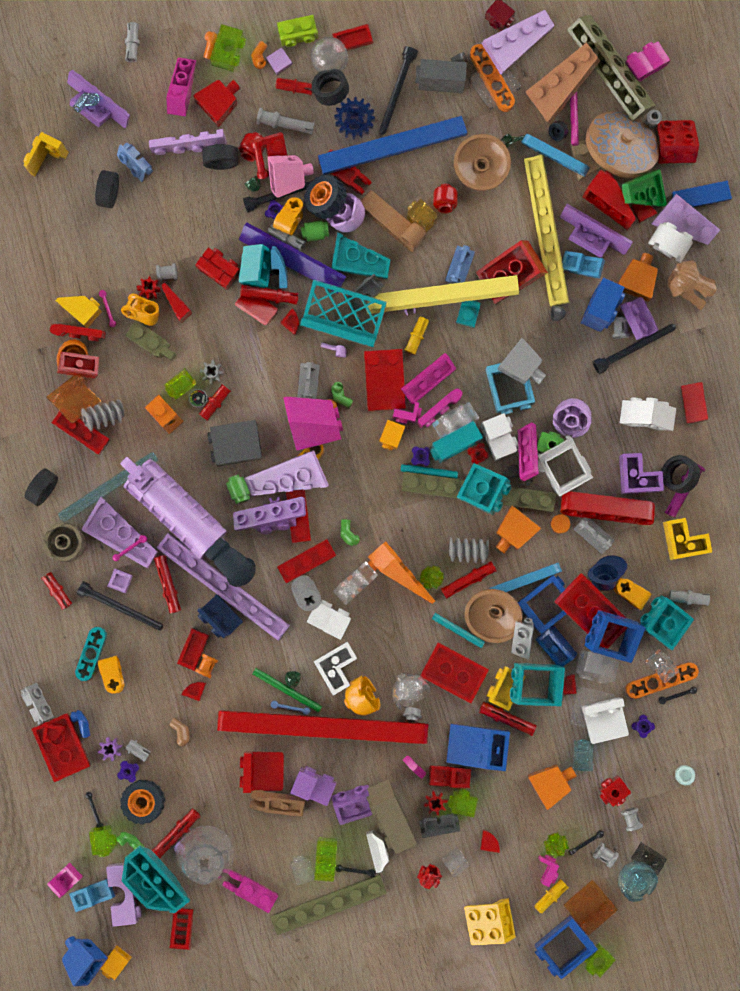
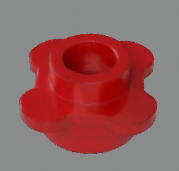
M478 443L477 446L468 448L467 453L471 456L472 463L478 464L488 459L489 454L484 449L485 445L483 443Z

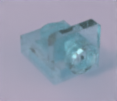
M574 740V771H593V744L588 740Z

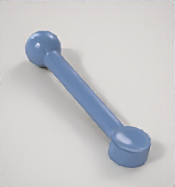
M277 701L271 702V707L273 709L279 707L283 709L303 712L304 715L310 714L309 708L302 709L298 707L278 704Z

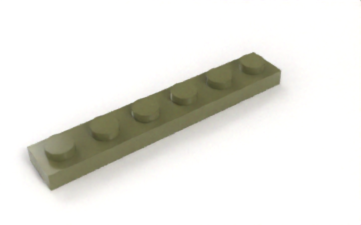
M379 874L273 914L270 918L276 934L279 935L387 894Z

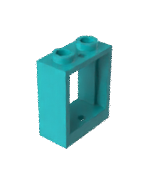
M472 421L433 442L430 453L435 461L439 460L442 463L481 442L483 437L475 422Z
M514 663V668L511 672L513 685L510 689L511 702L517 705L562 706L565 668L553 664ZM524 670L550 671L547 698L522 697Z

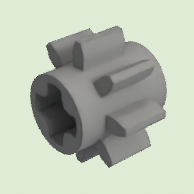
M214 360L208 365L204 362L205 368L200 370L202 374H205L202 378L203 381L209 379L211 385L215 380L221 382L219 377L224 375V372L219 371L222 365L218 364L216 366ZM209 369L215 370L216 374L214 376L211 375Z

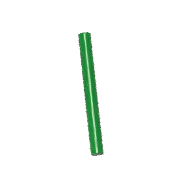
M257 668L253 671L252 675L314 711L320 712L322 708L320 704Z

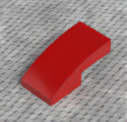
M430 765L428 784L453 788H470L471 769Z

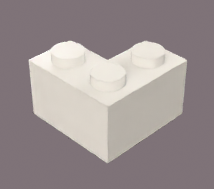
M632 397L630 401H622L620 423L631 427H648L661 431H673L676 408L669 406L668 402L658 401L656 398H646V401H642L641 398Z
M503 413L482 422L480 427L494 461L517 452L518 442L515 436L512 437L510 434L513 424L509 416L506 417Z
M322 600L319 607L312 610L307 623L341 640L352 619L348 617L350 613L340 608L336 611L331 608L332 604Z
M348 641L314 661L333 695L350 686L341 668L356 660L357 657Z

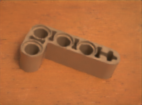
M372 190L361 200L365 208V214L409 251L414 252L426 238V232L421 226L415 222L411 224Z

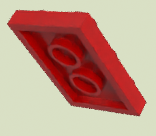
M437 642L420 677L472 703L489 669Z
M69 713L46 722L48 724L65 726L62 735L53 742L42 743L45 723L31 729L54 782L91 766Z

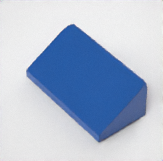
M554 625L535 639L556 665L564 667L577 656V652Z

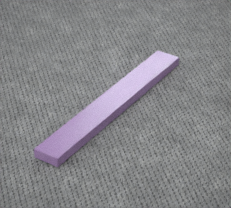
M167 533L157 546L158 550L279 641L290 625L242 588L230 585L225 575L204 559L200 560L187 546L171 534Z

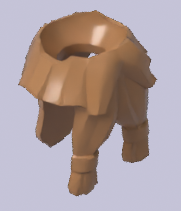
M694 260L678 263L668 278L667 285L673 297L680 295L699 310L703 309L706 301L697 297L694 289L699 291L705 298L713 296L717 290L716 281L701 275Z

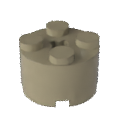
M56 523L46 531L43 547L47 555L54 560L71 562L78 559L85 551L86 539L81 529L69 523ZM63 538L68 540L67 546L61 545Z

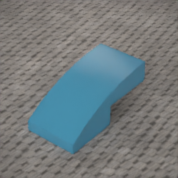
M272 246L271 269H279V288H287L288 276L284 260L277 247Z
M565 251L562 261L564 271L598 279L601 277L605 262L603 258L585 256L583 253Z
M108 878L69 893L75 912L115 897L113 888L108 887Z

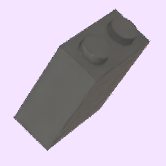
M421 59L420 66H416L415 83L419 84L418 90L463 93L467 62Z
M256 420L210 427L211 432H208L209 444L213 443L214 451H211L212 463L216 462L217 466L263 459Z

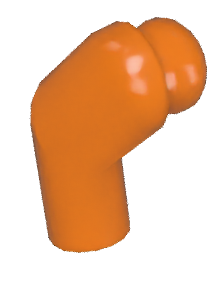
M208 31L205 34L207 44L203 57L212 60L218 35L215 32Z
M259 41L251 54L253 65L257 69H263L266 66L263 53L268 46L262 41Z

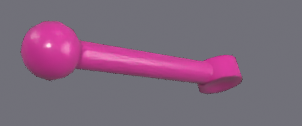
M100 290L99 296L103 299L110 320L109 326L115 327L116 321L113 320L106 299L107 293L104 290Z
M141 535L138 541L130 545L128 548H126L119 554H114L112 559L115 562L119 561L120 557L126 554L128 551L139 545L141 542L145 543L147 541V537L145 535Z

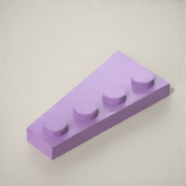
M543 10L483 40L482 45L502 75L523 54L530 50L535 43L550 32L555 25L547 12Z
M223 129L216 130L217 134H209L206 131L200 132L198 137L189 134L179 137V140H176L175 137L149 140V148L156 155H164L166 152L181 154L187 150L202 152V149L207 146L227 144Z
M314 450L244 478L252 496L329 486Z
M102 497L98 500L81 529L118 552L128 548L138 541L141 536ZM146 541L145 543L141 542L124 555L149 568L158 551Z

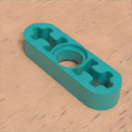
M94 627L88 633L75 670L76 677L81 681L90 680L95 673L107 639V632L102 627ZM98 630L100 635H102V639H98L96 644H100L99 648L95 645H89L90 642L94 643L95 636H93V633H97ZM90 648L96 651V657L92 660L86 656V651ZM83 660L93 663V666L88 665L87 671L90 673L85 675V677H82L83 673L80 672L81 669L86 667V663H83Z

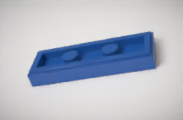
M728 180L671 193L672 198L677 194L693 208L732 199Z

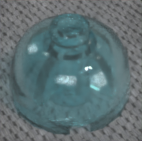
M633 861L621 869L618 875V886L629 901L637 902L643 900L642 896L646 893L650 895L654 891L658 883V877L648 864Z

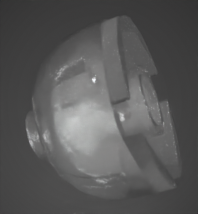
M323 37L313 45L311 62L318 72L334 69L342 71L347 66L349 60L348 51L345 45L337 38Z
M403 673L395 679L397 682L392 687L391 695L397 708L402 710L401 706H405V708L411 707L424 698L423 693L425 691L429 693L431 688L422 676L413 673L408 675Z

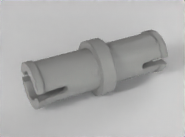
M135 22L127 23V38L125 39V61L130 63L137 62V48L140 45V40H138L139 24Z
M273 224L270 225L267 231L269 235L299 251H302L301 248L305 246L306 241L273 228Z
M670 590L669 599L672 602L686 603L690 606L691 604L709 606L710 594L694 593L692 590H688V592Z

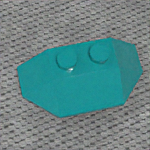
M140 845L125 857L121 881L147 909L176 913L190 902L177 877L152 850Z

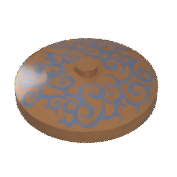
M619 111L602 113L591 122L587 129L586 144L591 156L603 169L616 176L637 178L648 173L658 160L659 145L655 135L640 119L632 121L627 113Z

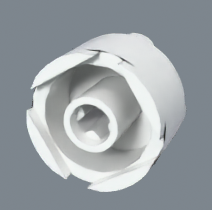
M669 222L660 223L648 244L654 245V249L669 258L675 257L676 261L681 263L693 244V236L686 232L676 231L677 227Z

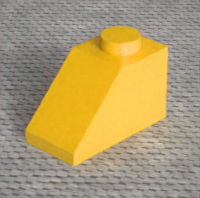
M86 296L60 297L55 300L86 328L102 313L98 308L100 304L92 297L90 300Z

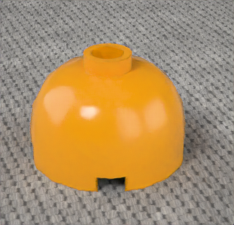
M359 676L349 683L350 686L345 690L344 699L348 709H351L358 715H368L380 709L379 697L375 698L373 692H376V689L366 676Z

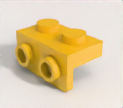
M504 666L503 669L499 668L495 676L497 682L495 686L491 685L486 696L489 697V702L509 711L513 704L510 698V689L513 685L512 669Z

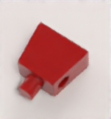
M216 80L195 93L193 97L200 108L220 127L238 103L234 94L241 88L234 80L227 86L220 80Z

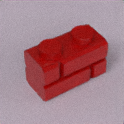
M208 247L195 266L203 274L228 290L239 276V265L232 259H229V261L224 259V254L218 249L214 248L212 250Z

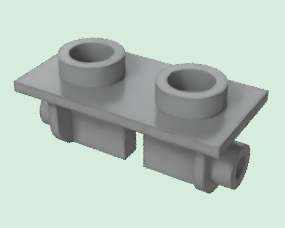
M312 362L301 363L297 398H317L320 365Z
M583 518L573 529L601 554L608 550L615 541L590 518Z
M526 618L522 623L515 622L511 651L512 654L528 660L530 659L534 631L532 619Z
M37 683L21 690V696L27 707L32 704L34 708L29 710L34 722H37L39 725L54 717Z

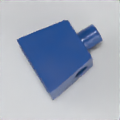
M71 936L65 941L68 951L63 956L62 962L74 987L88 986L108 958L92 940L76 939L75 936Z

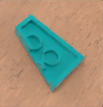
M337 232L332 269L338 272L368 277L375 274L377 278L388 279L391 259Z

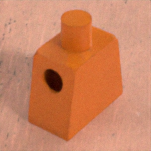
M643 253L640 261L633 259L617 283L625 287L624 293L637 298L643 297L647 302L653 296L658 272L656 267L651 266L654 258L652 255Z
M160 395L144 407L169 434L184 422Z
M511 506L496 532L502 539L495 547L503 554H505L510 546L518 550L541 528L514 506Z
M557 764L528 774L530 782L547 810L571 791L567 782L577 777L572 766L561 772Z

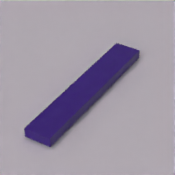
M247 222L244 225L239 237L241 242L249 246L263 244L270 250L272 246H276L287 267L311 280L321 281L342 288L346 279L345 275Z

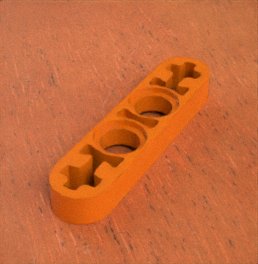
M474 45L470 50V59L496 105L503 112L512 110L515 99L505 80L483 45ZM476 50L478 52H483L481 56L483 59L482 63L478 55L474 56ZM484 66H491L493 72L489 75L485 74L482 68ZM494 82H500L502 89L496 91L491 85ZM504 91H505V93H504L503 96H504L505 100H506V101H507V100H510L509 106H507L506 104H503V105H502V103H503V98H502L501 94H502Z
M686 662L630 681L625 687V692L631 698H641L693 680L698 676L699 670L694 663ZM687 666H689V668L694 669V671L691 672L692 676H689V674L681 675L683 679L680 680V674L677 671V669L680 668V672L686 671ZM668 672H674L676 675V680L673 683H669L666 680ZM651 678H655L658 681V686L655 689L648 687L647 683ZM643 681L647 692H644V689L637 690L636 695L630 693L633 684L635 687L642 686L640 682Z

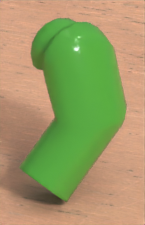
M335 382L331 387L333 400L350 408L353 400L344 395L343 384Z
M341 520V538L350 546L358 545L360 541L359 536L354 535L350 531L351 520Z
M121 832V835L116 838L121 846L128 842L134 850L140 845L143 846L135 835L127 832Z

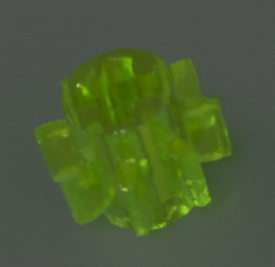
M434 565L432 567L427 566L420 574V582L425 583L424 587L427 589H437L443 583L444 573L440 572V567Z
M558 832L548 835L547 841L543 842L547 855L552 854L554 858L564 856L565 850L569 849L566 836L561 837Z

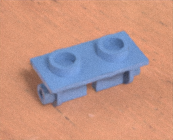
M125 143L123 146L119 145L117 152L119 160L130 169L134 177L143 182L145 174L150 175L153 172L152 166L144 157L139 160L136 159L140 156V153L132 144Z
M465 245L463 247L457 246L445 279L446 282L452 284L465 282L475 251L470 250V247Z

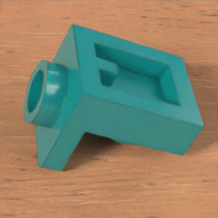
M478 300L462 302L456 323L474 328L481 303Z

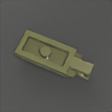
M136 320L125 335L157 358L161 359L165 356L173 361L176 356L173 351L168 349L170 344L165 339Z

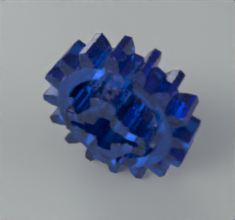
M354 97V101L347 98L346 104L340 102L341 108L336 107L338 114L334 115V119L338 120L335 122V126L340 127L339 133L345 132L346 138L352 135L353 139H355L356 135L362 138V133L368 135V128L373 129L374 124L371 122L375 121V116H371L374 114V109H369L370 103L365 105L364 99L362 98L359 102L357 97ZM343 113L347 117L344 122L342 121ZM365 114L367 115L366 123H364V120L362 119L365 117ZM351 116H353V117H357V116H358V120H356L355 118H354L353 120H351Z

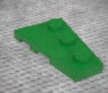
M661 169L650 171L622 184L625 204L665 207L667 205Z

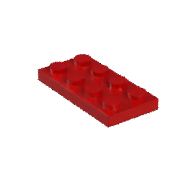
M581 573L554 601L587 634L590 632L593 618L598 610L626 618ZM609 622L599 646L608 649L628 627Z

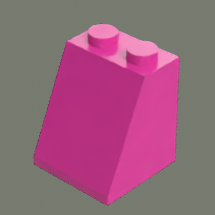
M283 397L296 451L341 440L340 431H343L341 420H337L340 416L338 408H333L332 400Z

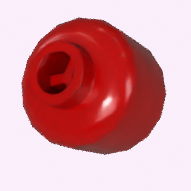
M253 132L244 135L239 146V152L243 159L250 162L256 161L254 149L251 148L250 141L261 138V134ZM265 145L261 146L262 154L265 150Z
M441 184L435 188L433 192L434 208L444 214L452 212L458 205L457 190L450 184Z

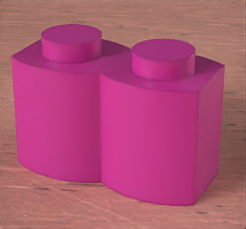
M650 42L642 48L643 51L639 53L635 51L627 56L625 63L639 82L669 64L670 59L659 42L654 44Z

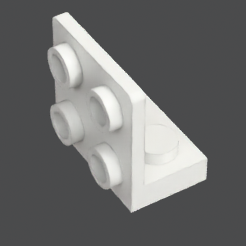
M617 697L582 706L591 744L629 735L622 708L625 706L623 698Z

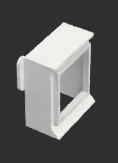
M569 435L565 437L566 441L542 454L538 452V469L540 472H545L558 496L593 478L587 461L581 456L573 438ZM572 449L583 474L559 486L547 461Z

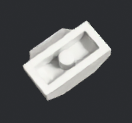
M375 830L368 831L366 835L376 873L383 871L385 865L389 862L385 840Z

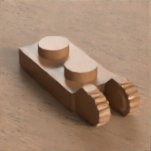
M253 790L251 793V798L254 799L250 802L251 809L264 811L265 813L303 816L305 799L295 795L266 793L263 790Z

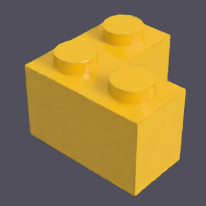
M686 518L663 522L670 560L712 553L709 533L690 537Z

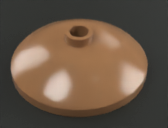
M477 134L465 139L457 148L454 156V169L458 179L465 186L473 190L487 191L498 187L504 182L510 171L511 158L509 151L501 140L492 135ZM484 164L485 167L480 169L478 165Z
M497 589L479 591L470 598L465 608L467 626L475 636L486 642L502 643L512 639L515 622L522 623L523 621L522 610L518 602L508 593Z

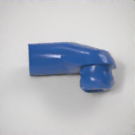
M80 710L71 712V721H78L81 737H89V722L83 712Z

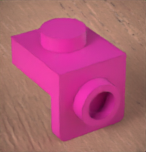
M415 402L413 413L394 409L393 419H396V423L407 424V422L415 423L416 419H420L422 408H419V403Z
M548 854L545 857L539 855L538 859L547 864L540 881L543 885L550 887L551 883L554 884L558 878L559 873H557L559 865L555 862L556 858Z
M69 863L47 885L61 898L83 876Z

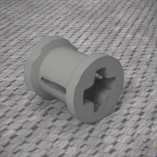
M176 263L163 267L156 265L158 282H162L164 279L178 280Z
M616 317L614 319V334L612 338L624 339L630 337L626 317Z
M638 807L621 811L627 824L626 831H634L643 827L638 817Z
M601 842L595 849L593 858L600 859L607 864V867L611 868L619 854L612 852Z

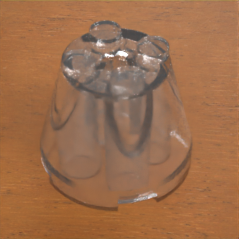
M194 827L182 836L177 845L176 864L182 876L188 881L197 885L215 884L222 880L232 868L234 861L232 842L227 834L217 827Z

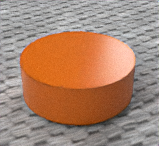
M563 514L554 516L550 523L551 529L558 534L565 533L570 528L569 518Z

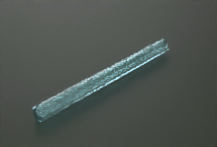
M151 452L135 462V464L142 467V464L147 460L151 459L157 462L158 458ZM125 469L59 512V518L63 522L67 521L99 500L100 497L105 496L129 479L130 473Z

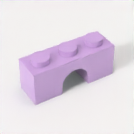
M124 862L109 864L106 867L108 887H120L125 893V900L123 902L113 903L111 906L113 927L136 924L139 918H141V907L137 906V898L121 881Z

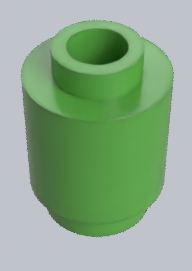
M320 220L304 223V227H301L302 238H306L307 242L329 237L327 221L322 222Z
M238 474L228 478L229 482L226 485L232 501L235 500L236 504H240L249 500L250 491L244 477H240Z

